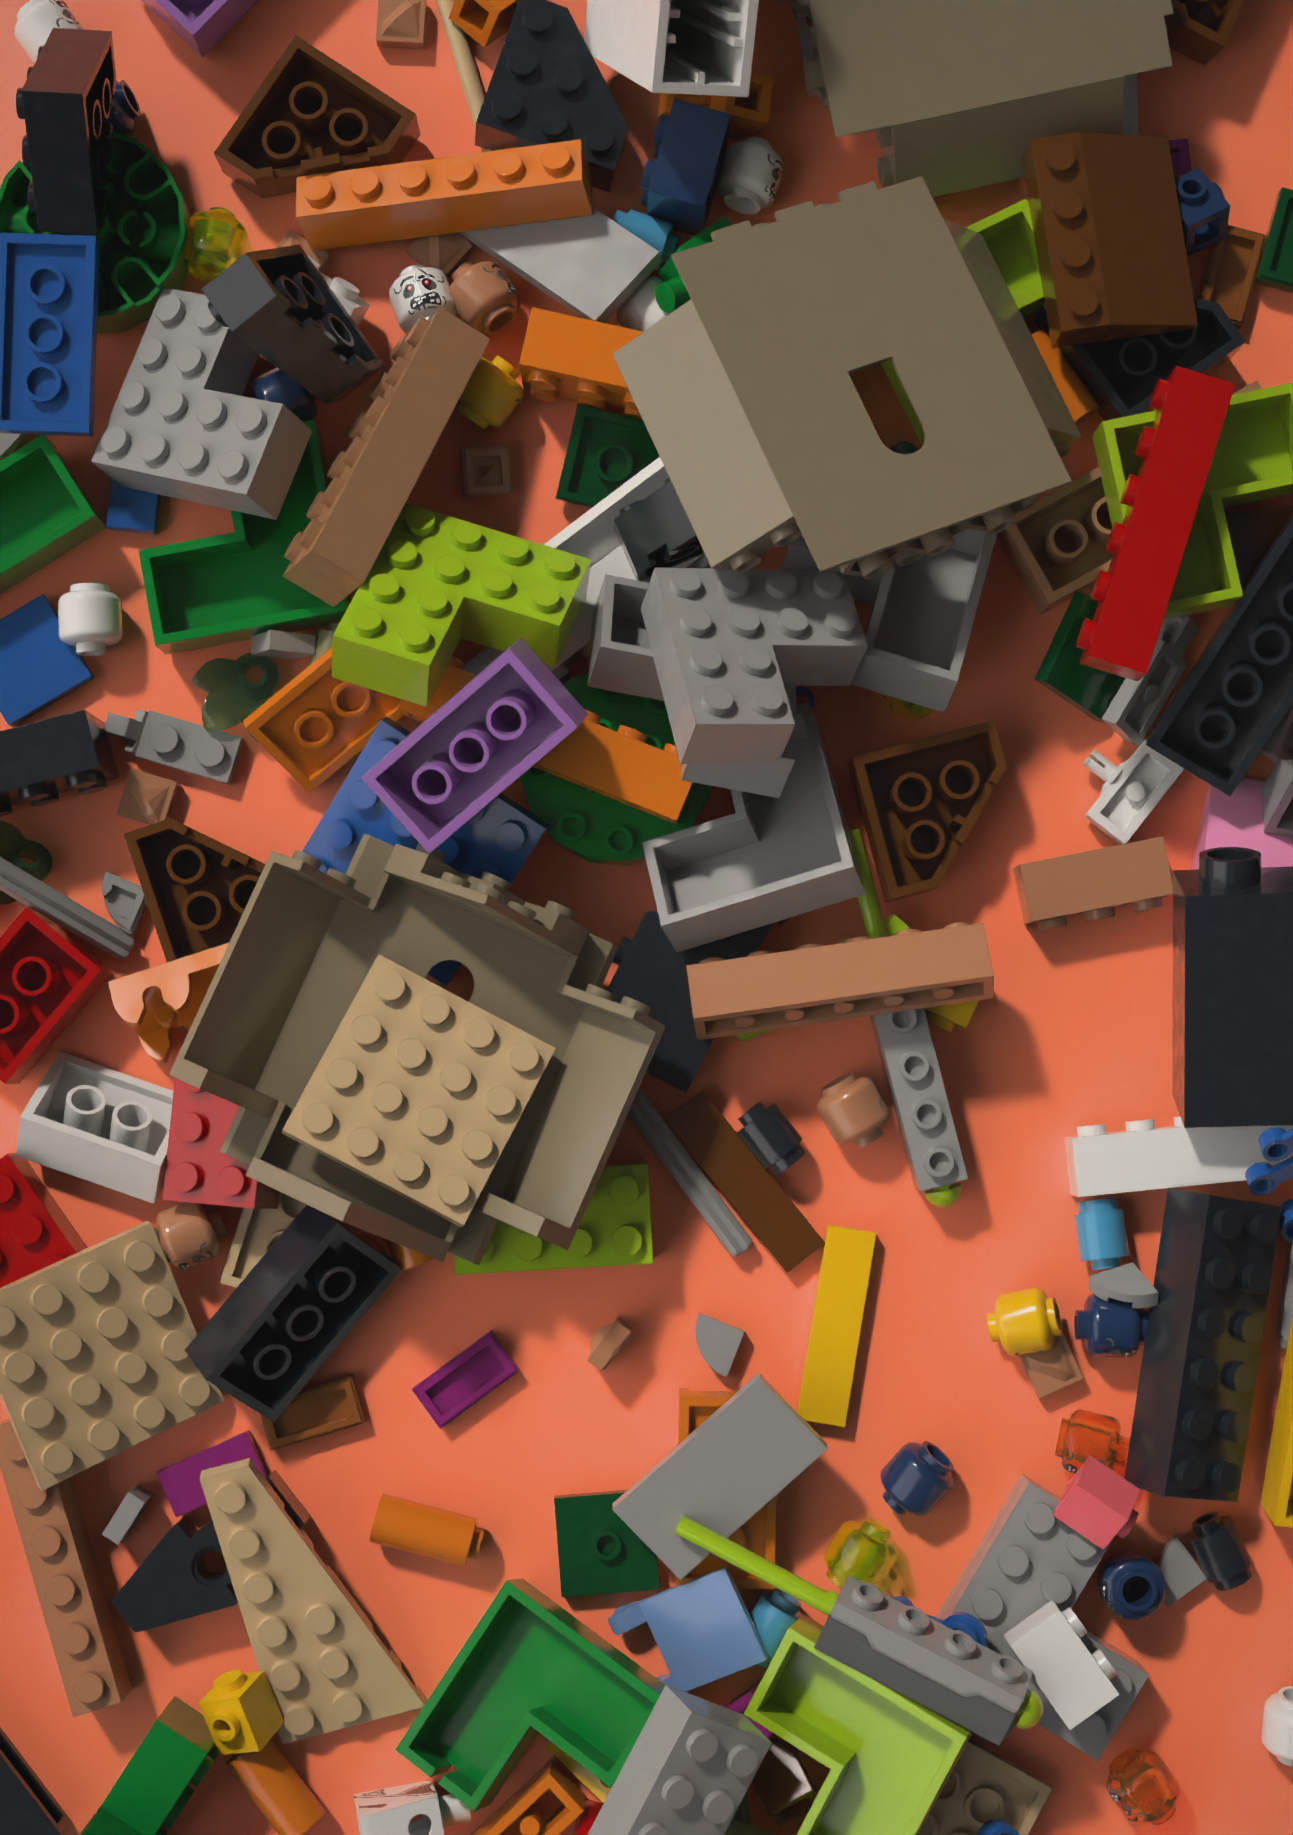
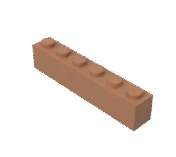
M956 922L937 930L921 932L916 929H907L888 937L872 939L867 936H858L847 940L845 943L825 946L810 943L802 945L796 950L776 953L761 950L753 952L747 957L728 960L712 957L704 959L698 964L686 965L697 1040L993 998L994 973L984 923L969 924L966 922Z
M9 1418L0 1421V1468L73 1718L121 1703L133 1688L72 1479L70 1477L43 1491L39 1489Z

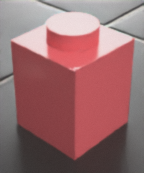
M1089 1456L1066 1485L1053 1512V1516L1104 1550L1116 1534L1124 1538L1134 1526L1139 1513L1133 1508L1141 1490L1092 1456Z

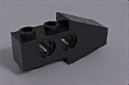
M274 1470L265 1479L284 1503V1510L300 1531H303L302 1526L311 1515L278 1472ZM185 1515L169 1529L111 1600L135 1633L234 1606L238 1603L228 1569L226 1568V1571L223 1573H213L204 1564V1553L207 1551H217L223 1555L212 1520L197 1530L187 1515Z

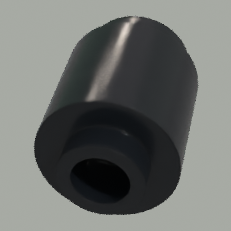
M759 1101L738 1118L743 1127L736 1133L765 1169L770 1167L776 1176L793 1165L807 1152L800 1143L803 1140L802 1136L775 1103L766 1108Z
M1209 1512L1192 1522L1193 1529L1188 1532L1187 1539L1207 1581L1213 1582L1219 1591L1230 1590L1247 1582L1253 1575L1250 1569L1252 1559L1232 1517L1220 1516L1218 1512Z

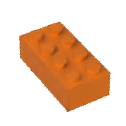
M532 307L519 361L523 389L529 390L531 397L541 401L557 402L558 397L577 401L576 405L582 404L601 410L609 408L623 411L625 416L643 420L612 355L643 332Z

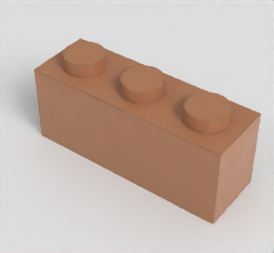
M1163 836L1019 864L1013 868L1024 925L1037 922L1039 931L1067 926L1066 916L1085 913L1086 922L1115 916L1114 907L1127 904L1133 905L1134 912L1163 907L1161 898L1173 895V881Z

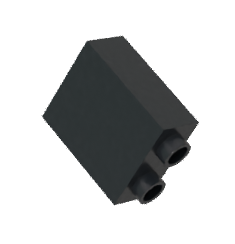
M1218 847L1207 849L1199 853V869L1173 870L1172 1095L1184 1128L1293 1125V866L1261 867V853L1249 848Z

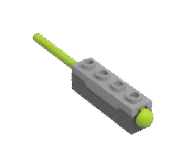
M860 828L850 830L849 834L866 894L857 898L867 937L872 939L888 937ZM921 1008L872 1015L870 1019L913 1185L919 1191L927 1190L924 1194L933 1205L938 1207L951 1206L959 1199L962 1192L961 1183L955 1182L966 1180L968 1176L925 1010Z
M684 1515L675 1530V1534L828 1615L829 1617L814 1646L815 1649L998 1746H1000L1015 1716H1017L1015 1727L1020 1729L1034 1727L1041 1720L1044 1710L1043 1702L1035 1691L1028 1690L1033 1671L1022 1666L1016 1659L1008 1655L999 1654L979 1644L965 1632L953 1630L933 1620L919 1608L907 1606L887 1596L873 1584L861 1582L848 1575L840 1594L832 1590H823Z

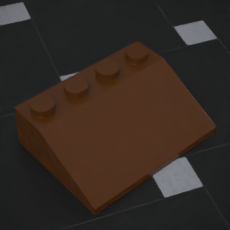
M1076 132L1030 139L1022 163L1052 349L1197 328L1198 321L1168 136Z

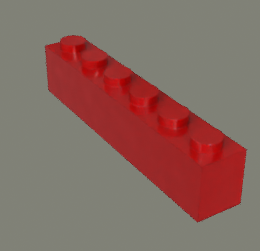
M1180 366L1175 367L1167 380H1158L1150 402V408L1157 410L1152 428L1147 426L1143 428L1135 451V456L1142 458L1138 475H1129L1121 496L1120 503L1128 506L1122 524L1114 523L1106 545V551L1113 553L1108 572L1100 570L1093 587L1091 599L1099 601L1093 620L1085 618L1078 636L1076 647L1084 649L1079 664L1134 681H1139L1147 674L1235 383Z

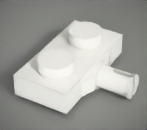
M1147 739L1142 741L1127 761L1118 766H1115L1096 749L1089 754L1082 764L1105 781L1102 785L1100 796L1084 817L1119 845L1127 843L1184 770L1178 764L1146 745Z

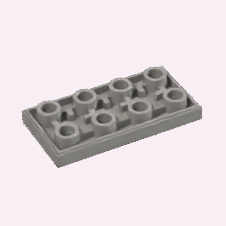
M594 207L593 215L459 232L463 237L580 318L605 323L662 262L658 250Z
M758 1373L612 1504V1510L681 1580L710 1554L707 1550L675 1534V1530L683 1515L728 1538L828 1449L827 1443L779 1392Z

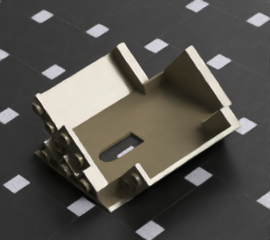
M791 0L795 19L802 18L804 27L807 28L810 35L811 58L804 60L807 85L810 90L817 89L824 108L829 107L836 138L876 129L878 143L883 148V157H879L876 160L881 186L887 187L923 176L932 197L1025 178L1022 159L1030 139L1076 132L1122 134L1125 76L1173 66L1167 36V25L1164 16L1173 14L1171 0Z
M923 176L878 189L875 181L838 192L839 202L823 203L817 206L814 205L812 200L776 211L774 214L776 222H764L751 226L749 220L712 231V242L671 254L672 260L691 299L612 354L711 568L733 570L734 573L747 571L761 562L762 558L760 555L773 546L779 548L789 545L803 535L820 572L839 567L842 574L863 576L864 579H871L888 571L892 567V563L898 564V566H905L917 561L925 554L931 557L948 550L955 544L954 537L967 529L989 531V534L1004 531L1017 522L1015 515L1030 507L1039 495L1072 482L1061 458L1069 453L1070 448L1068 445L1082 438L982 234L943 219ZM891 360L922 424L925 438L921 449L911 454H900L893 452L884 445L849 373Z
M364 833L346 874L331 868L328 869L327 874L320 871L323 862L299 850H295L292 857L271 851L169 1073L170 1076L239 1105V1109L219 1152L250 1165L246 1176L342 1222L442 1262L447 1252L479 1265L499 1220L568 1250L666 1027L648 1016L651 1010L649 1006L626 996H623L620 1004L613 1002L615 995L601 988L619 947L590 934L589 929L573 921L572 919L575 915L573 910L549 900L545 908L526 902L508 892L511 885L508 881L488 872H483L480 879L461 873L443 863L446 857L445 853L434 849L429 854L420 843H418L416 850L399 844L393 846ZM378 954L423 978H426L431 968L439 962L448 960L460 962L469 969L473 976L474 989L469 1001L470 1003L556 1048L462 1228L282 1134V1129Z

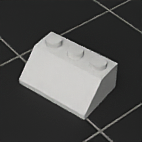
M59 1051L20 1116L16 1156L154 1204L164 1186L173 1090Z

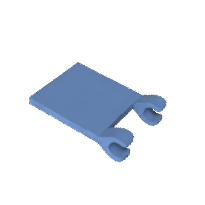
M727 1566L645 1599L622 1605L608 1618L611 1629L616 1635L625 1633L647 1621L670 1671L669 1674L660 1675L656 1678L665 1685L684 1692L759 1664L769 1658Z

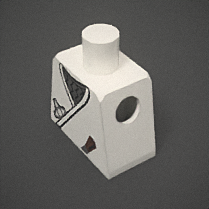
M421 1781L353 1794L360 1835H444L443 1827L471 1821L470 1808L452 1794L438 1797L432 1781ZM418 1814H424V1816L419 1820H411L414 1816Z

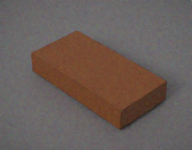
M1228 225L1226 238L1212 245L1198 299L1218 302L1237 330H1240L1244 323L1267 235Z
M354 1374L303 1388L275 1422L260 1414L271 1451L357 1426L367 1421Z

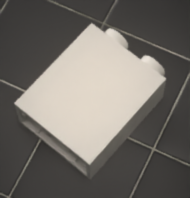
M587 0L584 41L594 58L652 93L748 97L759 0Z

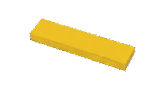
M827 1224L797 1405V1412L805 1421L845 1427L876 1232Z

